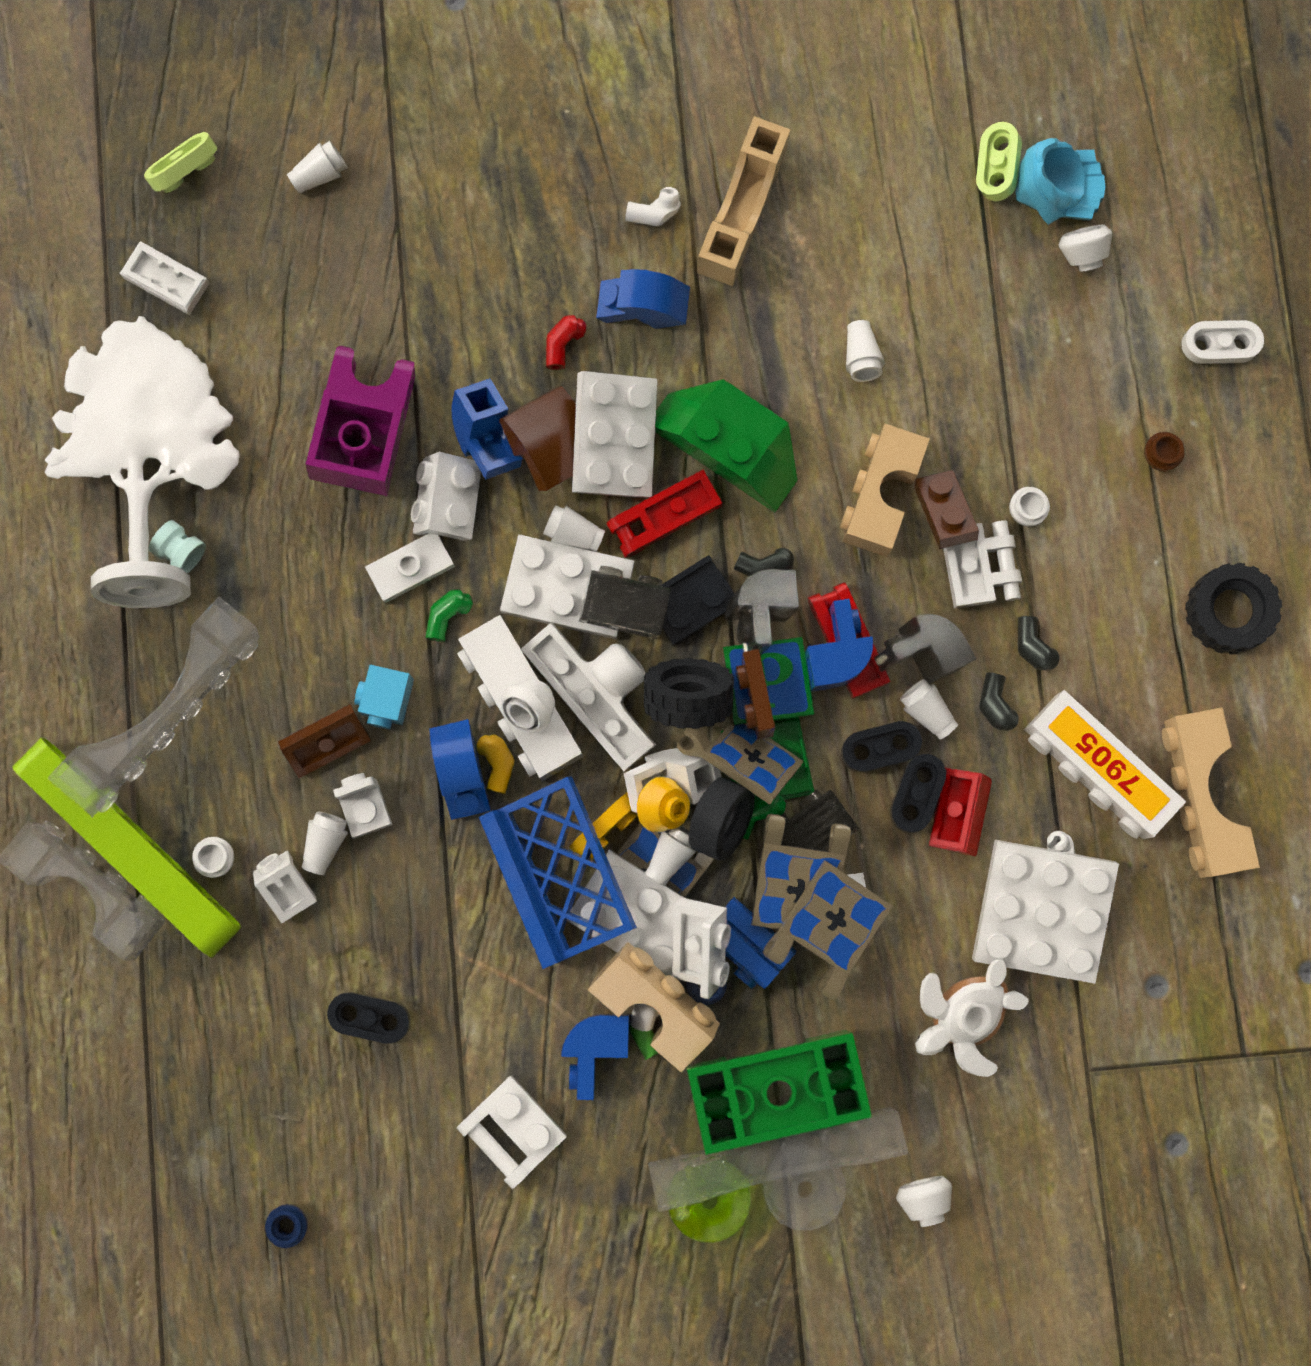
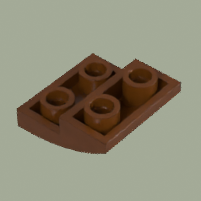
M562 386L552 389L499 419L514 456H524L539 491H548L573 476L576 403Z

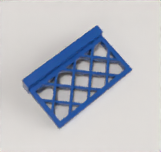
M572 776L563 778L509 805L479 817L542 969L637 928ZM562 789H565L571 803L566 817L548 810L553 794ZM543 799L540 807L533 804ZM526 808L538 813L531 834L519 829L513 815L514 812ZM575 815L578 822L573 821ZM545 816L563 824L557 844L538 837ZM571 827L582 831L587 843L582 855L564 848ZM524 839L528 840L527 846L525 844ZM535 844L554 851L547 871L536 867L533 863L531 856ZM591 852L593 854L595 861L590 859ZM561 854L580 862L573 882L554 875ZM587 865L598 869L602 875L603 882L599 893L580 886ZM539 876L544 878L543 884ZM552 881L570 889L563 909L552 905L547 896ZM607 891L609 892L611 898L606 897ZM577 892L596 900L589 920L570 912ZM603 903L616 908L623 925L610 930L596 924ZM568 919L586 927L581 944L572 948L569 947L563 933ZM593 930L601 933V935L591 939Z

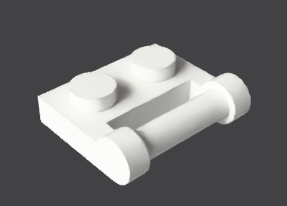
M512 1075L456 1127L464 1137L468 1134L506 1176L504 1181L511 1189H514L567 1137V1134ZM488 1114L527 1156L519 1165L480 1124V1121Z

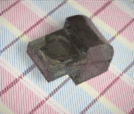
M765 569L755 572L744 581L730 598L726 607L725 620H740L737 626V639L740 644H743V652L759 649L761 657L772 645L770 622H786L799 608L796 570Z
M922 614L912 618L898 629L900 634L883 643L886 649L874 657L881 672L913 657L919 671L929 685L961 670L977 659L960 629L948 619L934 614Z

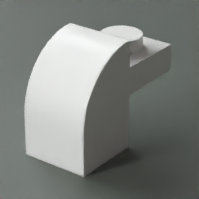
M677 748L645 756V764L623 773L631 811L636 813L637 799L641 790L654 778L667 777L674 780L688 795L690 804L698 803L709 785L716 779L722 778L720 770L701 757L684 755Z

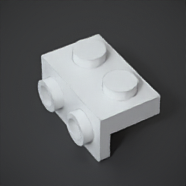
M443 452L434 453L423 459L416 473V481L419 484L418 498L411 510V520L414 522L413 534L424 535L432 533L463 541L472 539L481 471L474 460Z
M681 897L674 904L672 976L679 980L701 985L700 997L710 999L719 987H723L726 984L729 976V963L725 962V949L731 935V927L726 924L727 908Z

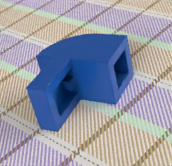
M640 269L621 270L620 278L601 281L596 318L605 323L638 319L655 329L685 325L690 287L674 277L655 271Z
M491 378L455 390L452 402V421L459 445L465 457L470 455L473 457L485 480L521 467L523 459L521 455L514 456L499 419L507 415L509 409Z
M850 599L833 601L829 608L835 642L808 646L805 651L811 692L838 688L850 683L862 672L870 660L873 650V636L856 639V634L861 633V621L858 609L851 610Z
M469 719L429 728L436 774L451 820L491 811Z
M615 1014L589 1016L576 1024L567 1035L562 1047L561 1057H578V1064H570L569 1090H577V1100H594L595 1058H628L629 1014H621L620 1017H617Z

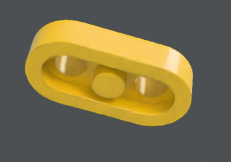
M627 792L592 823L603 849L609 844L605 837L615 827L623 831L638 817L636 812L631 811ZM581 833L569 846L573 852L580 855L583 854L587 843L584 834Z

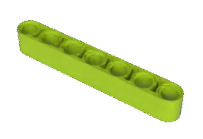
M41 737L12 766L21 779L205 955L213 958L241 929L240 923L50 741Z

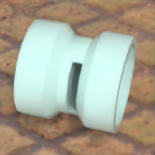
M170 520L160 527L149 544V552L159 559L166 558L168 561L170 560V565L179 567L186 573H189L198 564L206 550L204 542L195 536L188 537L184 532V528L174 520Z

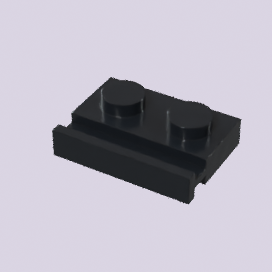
M710 555L642 596L643 602L647 605L673 647L740 605L739 599L720 570L713 563Z

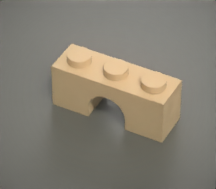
M885 423L879 435L872 433L865 452V456L871 458L867 471L859 470L852 492L859 494L855 507H846L839 527L846 530L843 539L844 543L888 557L893 549L905 512L892 508L883 501L880 494V486L890 480H898L912 485L918 475L930 440L929 438Z
M628 941L597 973L588 988V991L617 1017H620L628 1007L634 1004H647L656 1009L662 1018L663 1024L657 1029L650 1046L680 1072L713 1041L720 1025L716 1020L715 1014L708 1006L693 1000L675 977L671 975L666 976L654 965L652 958L646 951L641 948H635Z

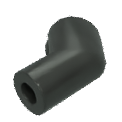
M786 548L776 549L774 554L761 560L741 552L734 570L759 582L770 583L786 576L791 571L794 556Z
M1018 617L1017 649L1019 655L1038 670L1054 669L1059 663V653L1038 638V617Z
M986 673L979 702L980 711L994 728L1006 731L1013 730L1018 724L1019 716L1002 698L1006 677L996 673Z

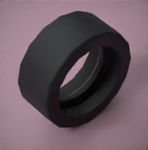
M718 778L713 781L703 793L691 819L689 844L692 849L718 861L726 860L740 845L751 821L754 809V794L741 784L727 778Z

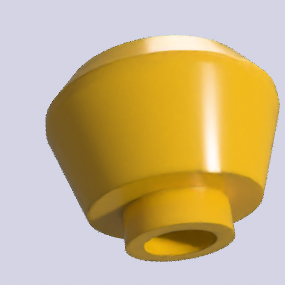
M657 777L652 779L644 786L638 796L637 815L642 826L648 831L660 833L678 828L686 821L689 815L690 801L688 795L670 778Z

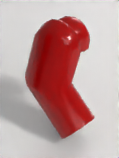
M574 315L564 316L549 331L546 337L547 369L562 370L565 368L566 345L572 338L578 340L584 337L587 327L583 319L576 318Z

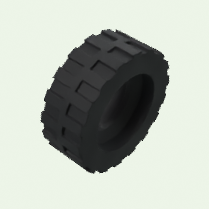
M1230 563L1224 564L1201 577L1195 583V587L1190 589L1188 594L1189 600L1185 604L1188 616L1186 617L1187 624H1190L1194 637H1198L1202 641L1201 644L1206 648L1215 649L1214 652L1218 653L1229 652V654H1237L1242 651L1246 652L1267 641V638L1276 631L1275 627L1280 622L1282 616L1280 614L1282 600L1279 599L1277 586H1274L1270 581L1271 578L1267 574L1261 573L1259 568L1245 566V563H1236L1235 565H1230ZM1226 590H1238L1249 598L1253 610L1252 616L1246 625L1239 628H1230L1223 625L1217 619L1214 604L1220 593Z
M677 658L667 662H660L658 665L649 668L648 673L644 675L645 713L647 716L650 715L651 719L655 722L658 721L662 725L681 729H698L705 726H714L718 722L721 723L725 721L727 716L729 717L732 714L733 674H730L726 667L704 659Z

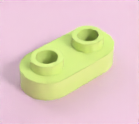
M998 122L989 126L982 134L980 140L976 184L983 196L991 201H1001L1008 198L1015 191L1018 184L1022 140L1016 128L1007 122ZM1009 143L1004 150L998 151L1000 145ZM1004 179L1000 186L994 187L997 180Z
M207 132L196 134L152 164L145 172L144 178L154 191L163 190L165 193H169L177 189L183 183V177L194 169L199 171L208 167L215 160L214 154L217 151V146Z

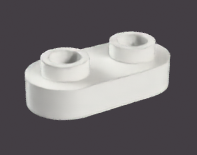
M1246 320L1201 321L1191 326L1182 339V350L1185 356L1199 364L1245 363L1253 359L1264 345V335L1261 329L1253 322ZM1196 340L1203 341L1206 344V350L1199 349L1196 346ZM1234 340H1241L1245 345V349L1237 348Z

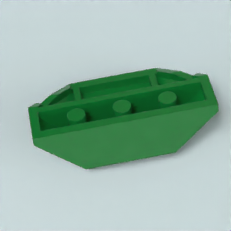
M721 379L668 393L656 410L655 433L774 513H776L797 483L798 478L789 423L726 380Z

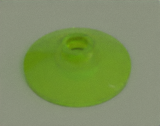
M704 1156L687 1162L675 1173L668 1187L667 1206L672 1221L684 1235L698 1242L715 1243L731 1237L742 1227L750 1210V1190L745 1177L735 1165L719 1157ZM707 1194H713L718 1199L717 1205L712 1209H706L702 1205V1199Z

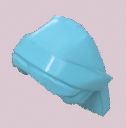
M1057 138L1040 141L1028 148L1019 166L1018 184L1015 189L1016 199L1022 204L1037 210L1048 225L1061 217L1092 220L1093 214L1098 211L1099 204L1102 202L1105 193V176L1101 174L1100 162L1096 161L1095 150H1073L1072 145L1067 142H1061Z

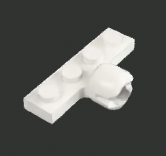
M550 623L521 648L522 652L623 771H627L656 746L654 741L626 710L623 704L625 696L644 681L645 675L644 668L626 647L621 644H612L595 660L587 662L554 623Z

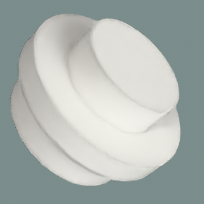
M1024 487L1012 496L1009 510L1017 523L1031 527L1045 520L1050 510V503L1046 494L1040 489Z
M205 838L196 845L193 851V865L203 876L210 878L223 876L231 869L234 863L233 848L222 838Z

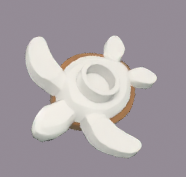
M1002 960L991 962L986 977H971L961 980L951 986L943 995L937 974L929 973L923 979L920 989L921 1008L927 1016L933 1018L934 1026L923 1031L917 1038L915 1043L917 1053L921 1055H934L943 1051L945 1046L951 1043L953 1044L956 1061L964 1071L984 1077L991 1076L997 1071L998 1067L996 1064L982 1056L977 1050L976 1045L989 1041L997 1033L1004 1020L1006 1009L1021 1010L1029 1002L1028 998L1017 991L1008 992L1007 985L1004 982L1007 972L1005 963Z

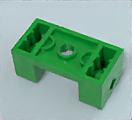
M848 1030L806 1038V1042L732 1059H727L726 1056L689 1064L686 1067L705 1155L872 1118L854 1036ZM775 1081H784L788 1083L791 1089L789 1100L782 1105L772 1104L767 1098L769 1085Z

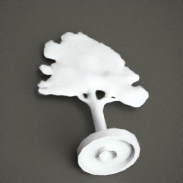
M139 316L137 321L133 323L114 321L101 336L103 345L97 356L87 352L85 346H80V349L69 359L64 387L67 392L84 396V401L76 406L72 413L59 410L52 417L57 429L61 433H72V435L60 450L52 448L51 453L45 459L48 463L45 474L55 479L63 476L100 478L103 475H111V479L116 486L125 490L129 509V561L99 568L91 576V593L100 602L113 606L157 608L171 606L184 601L191 595L190 575L183 569L166 563L149 561L148 506L153 490L162 483L178 478H184L187 482L199 485L205 490L214 489L223 483L231 471L238 465L240 455L231 440L225 439L218 445L213 444V438L231 425L233 416L219 404L217 397L211 396L214 384L213 380L208 376L206 363L200 362L198 356L191 349L184 347L180 340H173L167 333L158 330L155 325L147 322L144 316ZM147 458L158 459L161 462L159 471L149 480L144 481V461ZM121 468L128 470V478L123 479ZM175 470L176 473L170 474V471Z

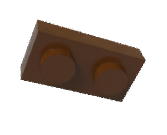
M953 470L915 479L914 489L939 549L978 540L979 529Z
M759 649L742 653V665L736 666V674L740 690L747 689L750 704L744 705L747 728H755L757 740L773 737L775 725Z
M349 704L278 741L296 775L298 778H301L370 742L371 739L352 705Z

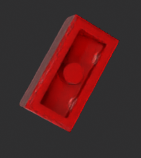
M945 768L946 780L938 799L929 846L975 857L978 852L992 779L982 773Z

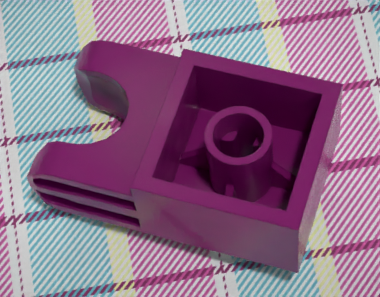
M340 345L336 348L305 464L310 480L387 496L414 386L415 364L409 360H398L387 381L381 385L367 386L355 378L356 361L354 359V350ZM354 440H361L363 443L358 447H350V445L354 446Z

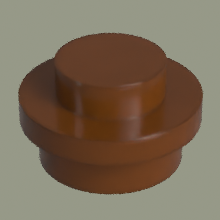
M1170 432L1154 434L1144 447V456L1147 463L1158 471L1175 469L1182 462L1185 454L1184 445L1180 438Z

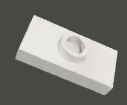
M141 241L120 272V275L125 280L188 315L191 314L210 284L206 277Z
M428 533L365 566L384 603L455 567L439 536Z

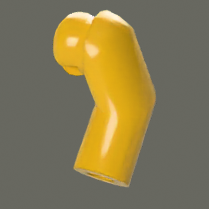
M484 735L480 737L476 747L477 752L480 755H484L492 767L486 789L506 794L515 764L514 756L501 737L497 735Z

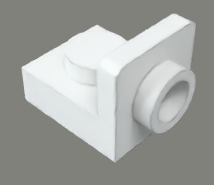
M364 773L352 775L341 780L343 787L333 790L335 798L340 801L352 838L355 839L393 825L378 781L374 777L366 778Z
M288 851L279 856L276 853L267 856L259 862L256 867L257 869L253 872L256 888L281 923H284L317 902L315 894L295 867L292 856Z

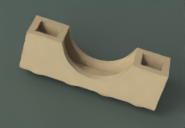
M755 116L753 117L741 147L726 197L717 217L710 225L700 250L697 266L698 274L730 286L734 285L787 151L791 129Z
M1223 707L1179 715L1165 720V728L1162 729V740L1165 749L1168 752L1171 751L1174 767L1171 768L1173 786L1176 791H1180L1181 797L1186 801L1183 807L1180 808V819L1183 828L1190 833L1192 847L1189 848V858L1193 869L1198 871L1200 878L1260 868L1251 827L1236 824L1225 818L1213 804L1209 793L1208 781L1211 768L1217 758L1232 747Z

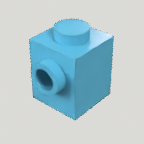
M369 665L366 681L359 682L354 700L355 705H359L358 712L364 717H368L367 724L384 729H390L392 723L403 725L414 678L409 673Z

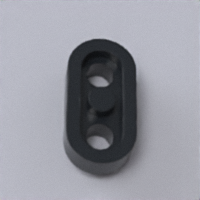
M905 721L893 722L853 733L844 741L841 748V757L846 767L857 773H865L904 763L919 753L922 745L921 734L913 724ZM895 736H901L906 740V748L904 750H898L893 746V738ZM855 747H865L868 751L867 759H857L854 755Z
M930 754L918 755L911 759L904 769L890 807L891 821L902 832H918L924 829L931 821L946 780L945 766L936 756ZM921 768L927 769L930 773V780L927 783H923L917 778V772ZM909 805L915 808L917 815L914 820H907L904 817L903 809L905 806Z
M354 992L342 993L336 996L329 1004L327 1011L329 1024L335 1031L385 1044L395 1043L404 1038L411 1025L409 1012L402 1004ZM348 1005H352L357 1009V1017L353 1021H349L344 1017V1009ZM388 1014H392L397 1018V1026L393 1030L385 1028L383 1024L384 1017Z

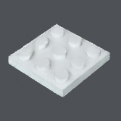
M995 840L972 955L973 961L991 964L995 960H1002L1007 968L1095 984L1119 864L1111 860Z

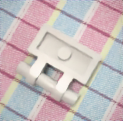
M1007 521L992 523L994 537L990 538L984 537L982 523H977L976 525L979 529L977 541L943 548L954 609L994 603L996 601L994 587L998 586L1003 587L1005 601L1021 599L1019 583H1022L1021 572L1015 567L1012 549L1016 548L1014 535L1009 534ZM988 552H997L1000 572L991 573Z

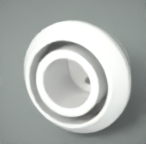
M1094 225L1077 229L1062 235L1059 248L1071 266H1079V271L1096 269L1103 266L1102 259L1109 256L1112 231L1106 225Z
M528 679L509 686L503 691L501 696L502 711L506 719L517 729L528 733L542 732L550 724L555 707V699L552 690L547 684L542 681Z
M944 1176L920 1179L901 1186L896 1199L911 1221L919 1220L921 1227L935 1225L945 1221L944 1213L951 1210L952 1184Z

